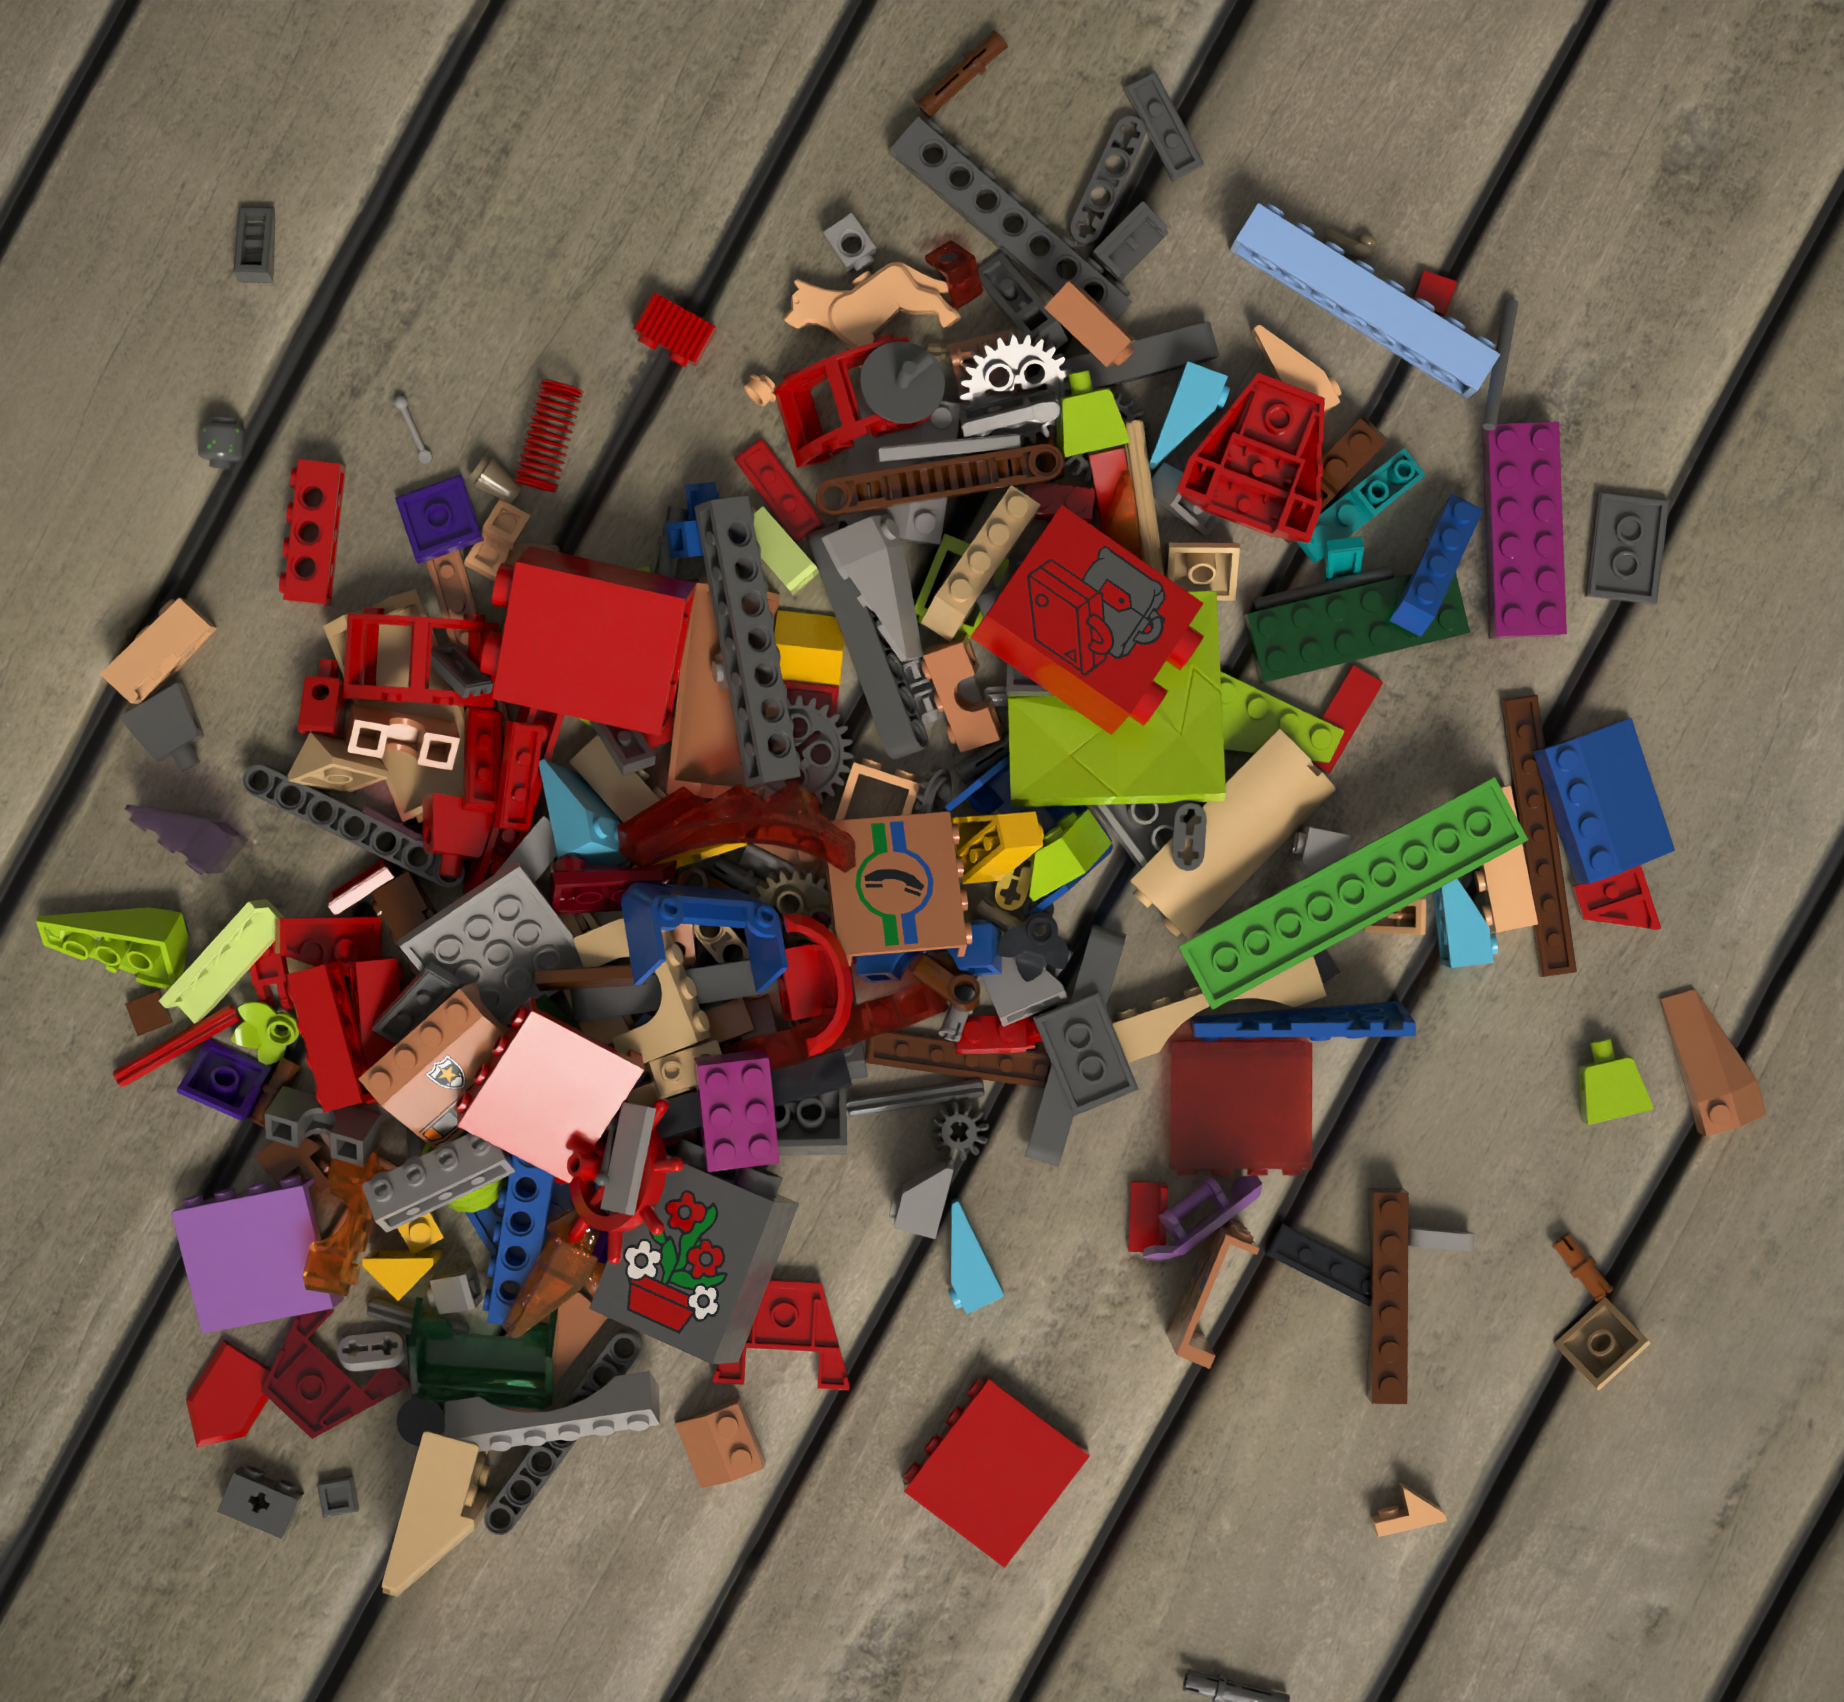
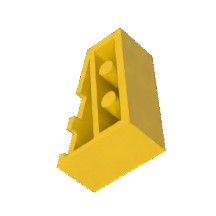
M1036 812L951 818L952 824L957 823L959 829V845H955L956 857L961 856L963 860L964 875L961 878L962 884L1000 881L1043 846V828L1038 823Z

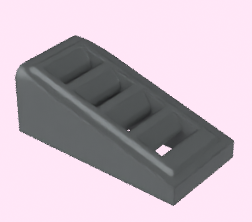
M239 207L233 272L237 280L242 283H273L275 208ZM248 221H265V226H248ZM247 236H264V240L247 239ZM247 250H263L262 254H247Z

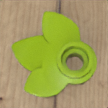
M259 1001L245 1002L238 1007V1012L244 1021L235 1029L231 1041L243 1047L258 1049V1061L265 1065L273 1064L284 1056L287 1045L297 1039L299 1035L296 1024L297 1019L289 1013L276 1012L267 1003ZM276 1025H284L288 1030L281 1031Z

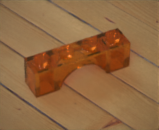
M372 1153L364 1167L333 1158L328 1175L330 1192L344 1202L348 1208V1214L344 1224L334 1235L310 1244L302 1275L305 1290L348 1297L350 1285L357 1284L360 1264L356 1262L359 1252H365L367 1246L368 1231H364L367 1220H373L362 1184L370 1181L377 1173L384 1171V1167H380L378 1153Z

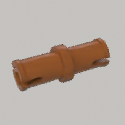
M1570 1232L1560 1237L1559 1242L1553 1243L1552 1247L1556 1249L1570 1267L1569 1273L1573 1278L1578 1277L1595 1302L1604 1298L1606 1292L1610 1293L1614 1289L1595 1267L1596 1261L1592 1256L1588 1257Z

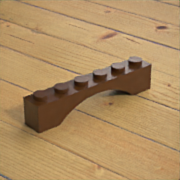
M1368 1188L1371 1318L1367 1358V1398L1372 1404H1407L1409 1192L1403 1188Z

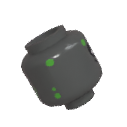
M209 417V422H205L200 426L198 455L202 459L209 460V467L230 469L231 462H239L243 459L245 429L237 425V419Z

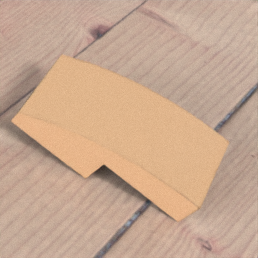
M499 499L482 527L484 541L474 544L465 559L464 565L495 582L500 564L508 561L531 515Z

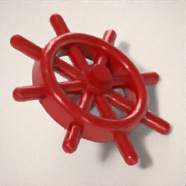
M628 1096L624 1100L625 1103H628ZM664 1098L657 1099L651 1107L656 1108L634 1216L609 1211L608 1215L603 1209H600L605 1186H599L595 1191L594 1182L596 1174L601 1169L606 1146L605 1140L609 1133L607 1129L604 1130L589 1155L573 1153L569 1157L567 1170L571 1176H574L570 1183L554 1176V1181L557 1184L570 1185L571 1198L579 1214L578 1219L568 1232V1239L573 1243L579 1242L589 1226L597 1230L608 1231L607 1259L611 1264H618L622 1259L623 1232L633 1230L643 1222H645L654 1235H660L664 1231V1224L654 1209L661 1198L666 1174L681 1171L684 1167V1162L681 1158H667L663 1139L656 1127L669 1107L668 1101ZM622 1105L614 1115L615 1118L619 1119Z

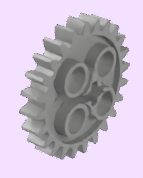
M1010 331L1008 341L1003 342L998 334L995 335L996 345L993 347L983 341L982 345L985 352L981 355L978 352L972 351L971 354L976 362L974 365L964 363L963 367L969 373V376L959 377V382L967 387L958 391L960 399L968 400L960 406L962 410L1024 394L1045 392V390L1054 391L1058 398L1068 396L1070 394L1064 392V390L1071 389L1069 379L1063 378L1072 372L1068 366H1060L1065 361L1061 353L1053 356L1056 348L1052 343L1043 348L1044 340L1041 336L1038 335L1031 343L1028 332L1024 331L1021 339L1017 340L1013 331ZM1033 363L1040 365V371L1037 375L1033 377L1024 376L1027 366ZM1003 367L1006 369L1004 376L1000 380L992 381L989 379V374L994 368ZM1019 383L1022 388L1017 390V395H1012L1010 391L1014 390V384ZM1042 384H1047V387L1045 389L1036 388L1041 386ZM989 389L995 391L990 393L989 395L985 394V391ZM1056 418L1050 419L1049 422L1041 423L1036 419L1030 420L1019 428H998L993 430L988 436L1018 434L1020 435L1021 447L1024 437L1027 436L1035 444L1037 441L1036 433L1041 432L1044 436L1049 437L1047 426L1051 424L1056 427Z

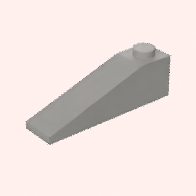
M888 514L870 516L830 533L821 539L839 574L844 580L850 577L861 594L857 597L860 604L874 611L879 618L876 622L877 628L900 661L916 660L923 656L904 546L899 538L900 532L896 523L889 518Z

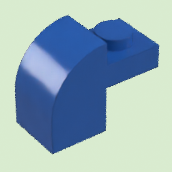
M716 482L685 485L689 520L665 523L670 558L703 555L694 507L710 500L720 499L716 490Z

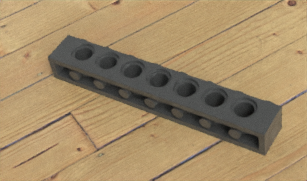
M917 117L890 148V155L1053 296L1068 281H1076L1083 289L1088 286H1096L1103 294V298L1098 303L1115 320L1118 321L1132 303L1128 298L1130 292L1116 280L1110 283L1101 275L1104 270L1090 257H1087L1086 260L1082 259L1074 252L1077 247L1069 238L1063 234L1057 237L1048 229L1050 223L1036 211L1030 214L1021 206L1024 201L1010 188L1004 191L994 183L997 180L996 176L985 166L981 165L977 168L968 160L970 154L960 144L954 142L950 145L941 137L944 133L942 129L932 120L927 119L924 122ZM930 148H936L941 151L943 158L937 164H929L923 158L924 152ZM962 171L969 176L970 181L964 187H956L950 182V176L954 172ZM983 194H989L995 198L996 205L991 210H982L976 203L977 198ZM1009 217H1016L1022 222L1023 228L1018 233H1009L1004 229L1003 222ZM1036 240H1043L1048 244L1050 251L1045 256H1035L1030 250V244ZM1062 263H1069L1076 269V275L1069 280L1062 279L1058 276L1056 268Z
M748 496L710 500L694 508L746 786L800 777V757L795 749L793 738L794 725L792 718L789 716L786 701L787 687L782 679L780 669L781 656L774 637V618L768 605L766 594L767 581L763 576L760 562L761 548L756 540L753 524L754 512L750 506ZM728 530L733 535V541L729 538ZM735 565L739 569L740 577L736 574ZM742 600L744 601V603H745V605H746V612H745L744 609L742 608V604H741V601H742ZM748 635L752 638L753 647L749 644ZM755 670L759 674V682L755 678ZM761 705L765 708L766 717L762 714ZM768 740L772 744V752L768 748Z

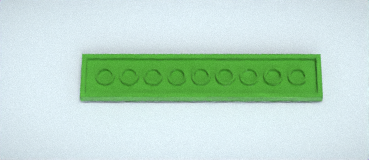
M1492 777L1180 944L1178 948L1210 1008L1213 1010L1528 841V838L1496 778Z

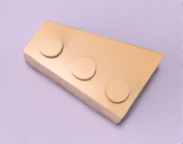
M178 598L176 601L173 599L168 601L159 611L158 615L160 616L151 625L144 627L135 637L134 641L100 673L130 703L141 704L155 696L217 629L186 599Z

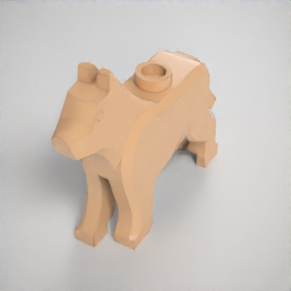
M898 261L885 265L873 275L870 271L864 272L852 282L855 287L852 290L837 291L824 289L797 279L794 281V285L798 290L791 297V309L782 317L788 325L795 329H800L807 325H817L829 330L850 350L873 343L874 336L899 311L909 315H937L943 328L947 327V329L961 320V316L956 309L945 302L941 296L942 294L950 293V283L921 274Z

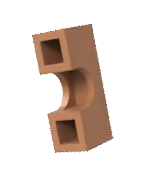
M965 634L953 638L951 642L947 640L929 646L923 655L924 659L921 660V665L925 677L928 680L932 679L936 688V692H934L936 706L940 712H945L949 724L946 725V730L951 743H957L960 753L1000 740L1004 729L992 698L982 702H971L965 699L959 691V682L974 676L979 668V663L968 635Z
M357 704L351 705L344 735L347 752L383 758L385 750H398L415 757L418 765L446 770L453 769L460 741L456 722Z

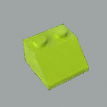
M1089 809L1078 815L1074 811L1066 814L1056 822L1057 827L1044 835L1043 840L1045 843L1035 852L1029 895L1033 902L1085 874L1112 844Z

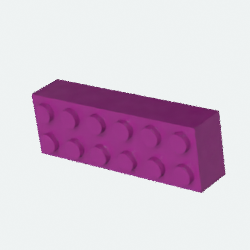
M1559 422L1497 424L1495 430L1482 428L1489 639L1567 634Z

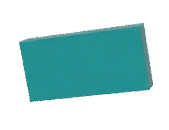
M1362 536L1326 541L1323 569L1324 581L1361 572L1364 550Z

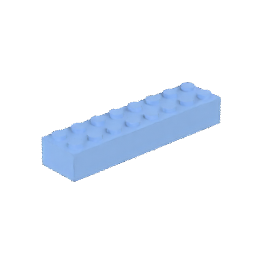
M1259 203L1257 204L1229 251L1466 399L1479 390L1500 356L1498 352L1494 351L1496 346L1491 341L1479 335L1476 338L1464 332L1465 326L1456 319L1448 316L1446 319H1443L1434 313L1435 307L1421 298H1417L1414 301L1403 294L1405 289L1391 279H1387L1384 282L1374 276L1375 270L1368 264L1357 260L1355 263L1343 256L1345 251L1330 241L1323 244L1313 237L1315 233L1304 224L1296 222L1293 225L1283 219L1285 214L1277 207L1266 203L1265 207Z

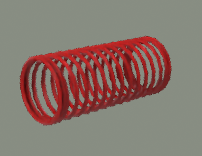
M541 379L539 387L543 391L537 392L538 397L541 399L535 400V403L540 407L532 408L539 415L534 414L530 416L535 422H530L528 425L534 430L526 431L533 438L528 437L524 439L529 445H524L522 448L528 453L520 454L521 458L527 461H518V464L523 468L516 469L518 474L514 475L515 478L513 480L532 488L556 493L558 484L524 472L559 480L561 479L560 476L527 465L558 472L563 471L561 468L547 465L529 457L552 461L562 465L565 464L564 461L545 456L530 449L563 457L567 455L566 453L546 448L531 441L568 449L567 445L547 440L535 434L550 436L568 442L571 441L570 438L548 432L536 426L555 429L572 434L573 431L549 424L537 418L575 426L573 422L550 416L541 411L561 414L574 419L577 418L576 415L551 408L542 403L557 405L579 411V408L552 400L543 395L581 403V400L573 397L582 398L584 392L568 384Z

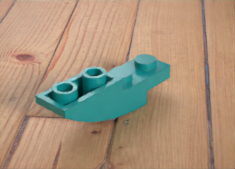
M1403 448L1319 515L1309 543L1296 542L1314 564L1325 556L1327 540L1348 538L1425 477L1426 474L1408 451Z

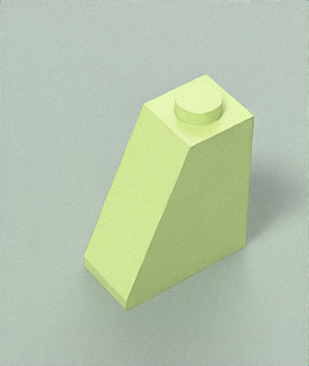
M752 507L756 540L761 548L760 558L789 592L794 595L819 574V570L764 507H761L758 511Z

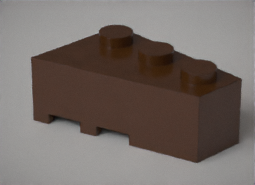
M411 871L405 872L372 892L375 899L371 902L372 906L381 920L386 919L391 929V932H389L390 936L399 950L402 949L399 947L398 939L438 913L416 875ZM404 953L408 966L416 977L420 972Z

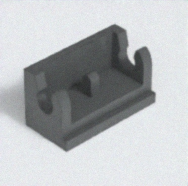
M1142 201L1093 251L1091 257L1120 283L1169 233L1166 230L1167 226Z

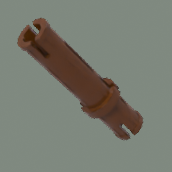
M995 30L991 31L990 35L972 51L967 50L963 54L964 58L954 68L943 76L919 100L917 99L915 101L916 105L931 119L943 105L977 74L982 75L987 71L985 67L1003 50L1008 48L1006 42Z

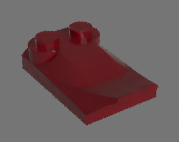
M565 855L560 857L551 867L549 902L558 914L622 911L621 897L630 885L636 882L670 883L674 878L677 860L649 866L625 868L612 865H587L586 861L576 855Z

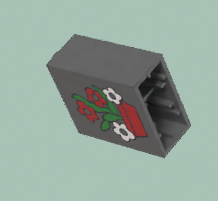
M681 1137L677 1150H666L667 1158H681L684 1162V1167L681 1171L666 1174L661 1198L654 1209L664 1224L663 1233L654 1235L645 1222L633 1230L623 1232L622 1259L618 1264H611L607 1260L589 1309L710 1364L739 1362L799 1203L777 1194L783 1178L758 1166L741 1168L738 1177L723 1170L708 1172L704 1163L702 1142Z

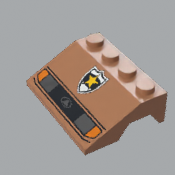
M471 982L458 989L359 1078V1081L385 1110L436 1150L439 1144L446 1141H454L466 1131L457 1126V1111H455L457 1100L464 1091L469 1093L475 1083L473 1078L477 1069L482 1063L487 1064L493 1056L492 1048L495 1041L501 1034L506 1035L510 1028L499 1023L481 1002L478 986Z

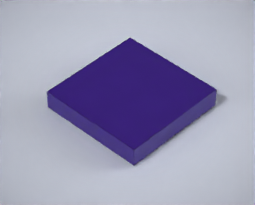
M461 474L395 498L415 560L418 564L484 541L464 478Z

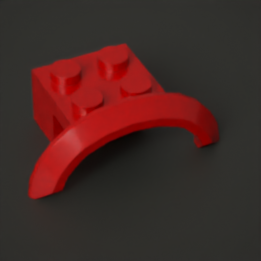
M783 914L786 932L801 933L815 941V943L785 948L788 969L777 978L783 1018L787 1021H794L820 1015L830 1016L828 1022L817 1034L805 1039L807 1054L810 1057L822 1053L833 1045L844 1031L850 1018L853 1001L852 974L844 950L836 936L825 925L801 914Z

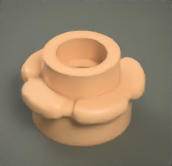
M752 374L749 382L744 386L747 395L761 407H764L769 401L774 402L776 400V396L773 393L776 386L773 381L764 374L760 376Z

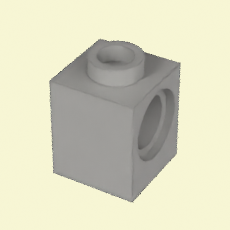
M850 213L823 232L825 241L847 273L854 268L859 272L874 261L872 256L876 253V247L853 213ZM850 237L857 238L862 243V247L857 253L848 254L842 249L844 240Z

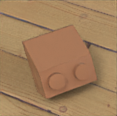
M740 1396L675 1422L701 1488L732 1482L765 1468L766 1459Z

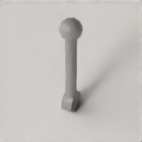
M397 396L394 399V405L397 409L401 410L419 450L418 460L422 464H429L432 462L433 456L424 447L406 407L408 401L404 396Z

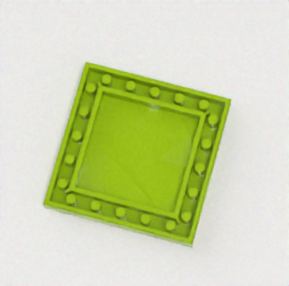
M1217 591L1188 592L1204 603L1190 624L1191 627L1202 633L1204 638L1180 671L1168 662L1164 663L1154 681L1167 689L1168 692L1144 726L1128 717L1111 735L1056 696H1008L1011 807L1225 801L1226 781Z

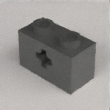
M249 1465L245 1466V1468L239 1467L230 1479L217 1512L282 1539L290 1529L304 1493L297 1491V1485L283 1479H278L276 1482L264 1477L265 1472L259 1468ZM260 1493L266 1495L265 1501L267 1503L264 1506L258 1504L260 1500L258 1495Z

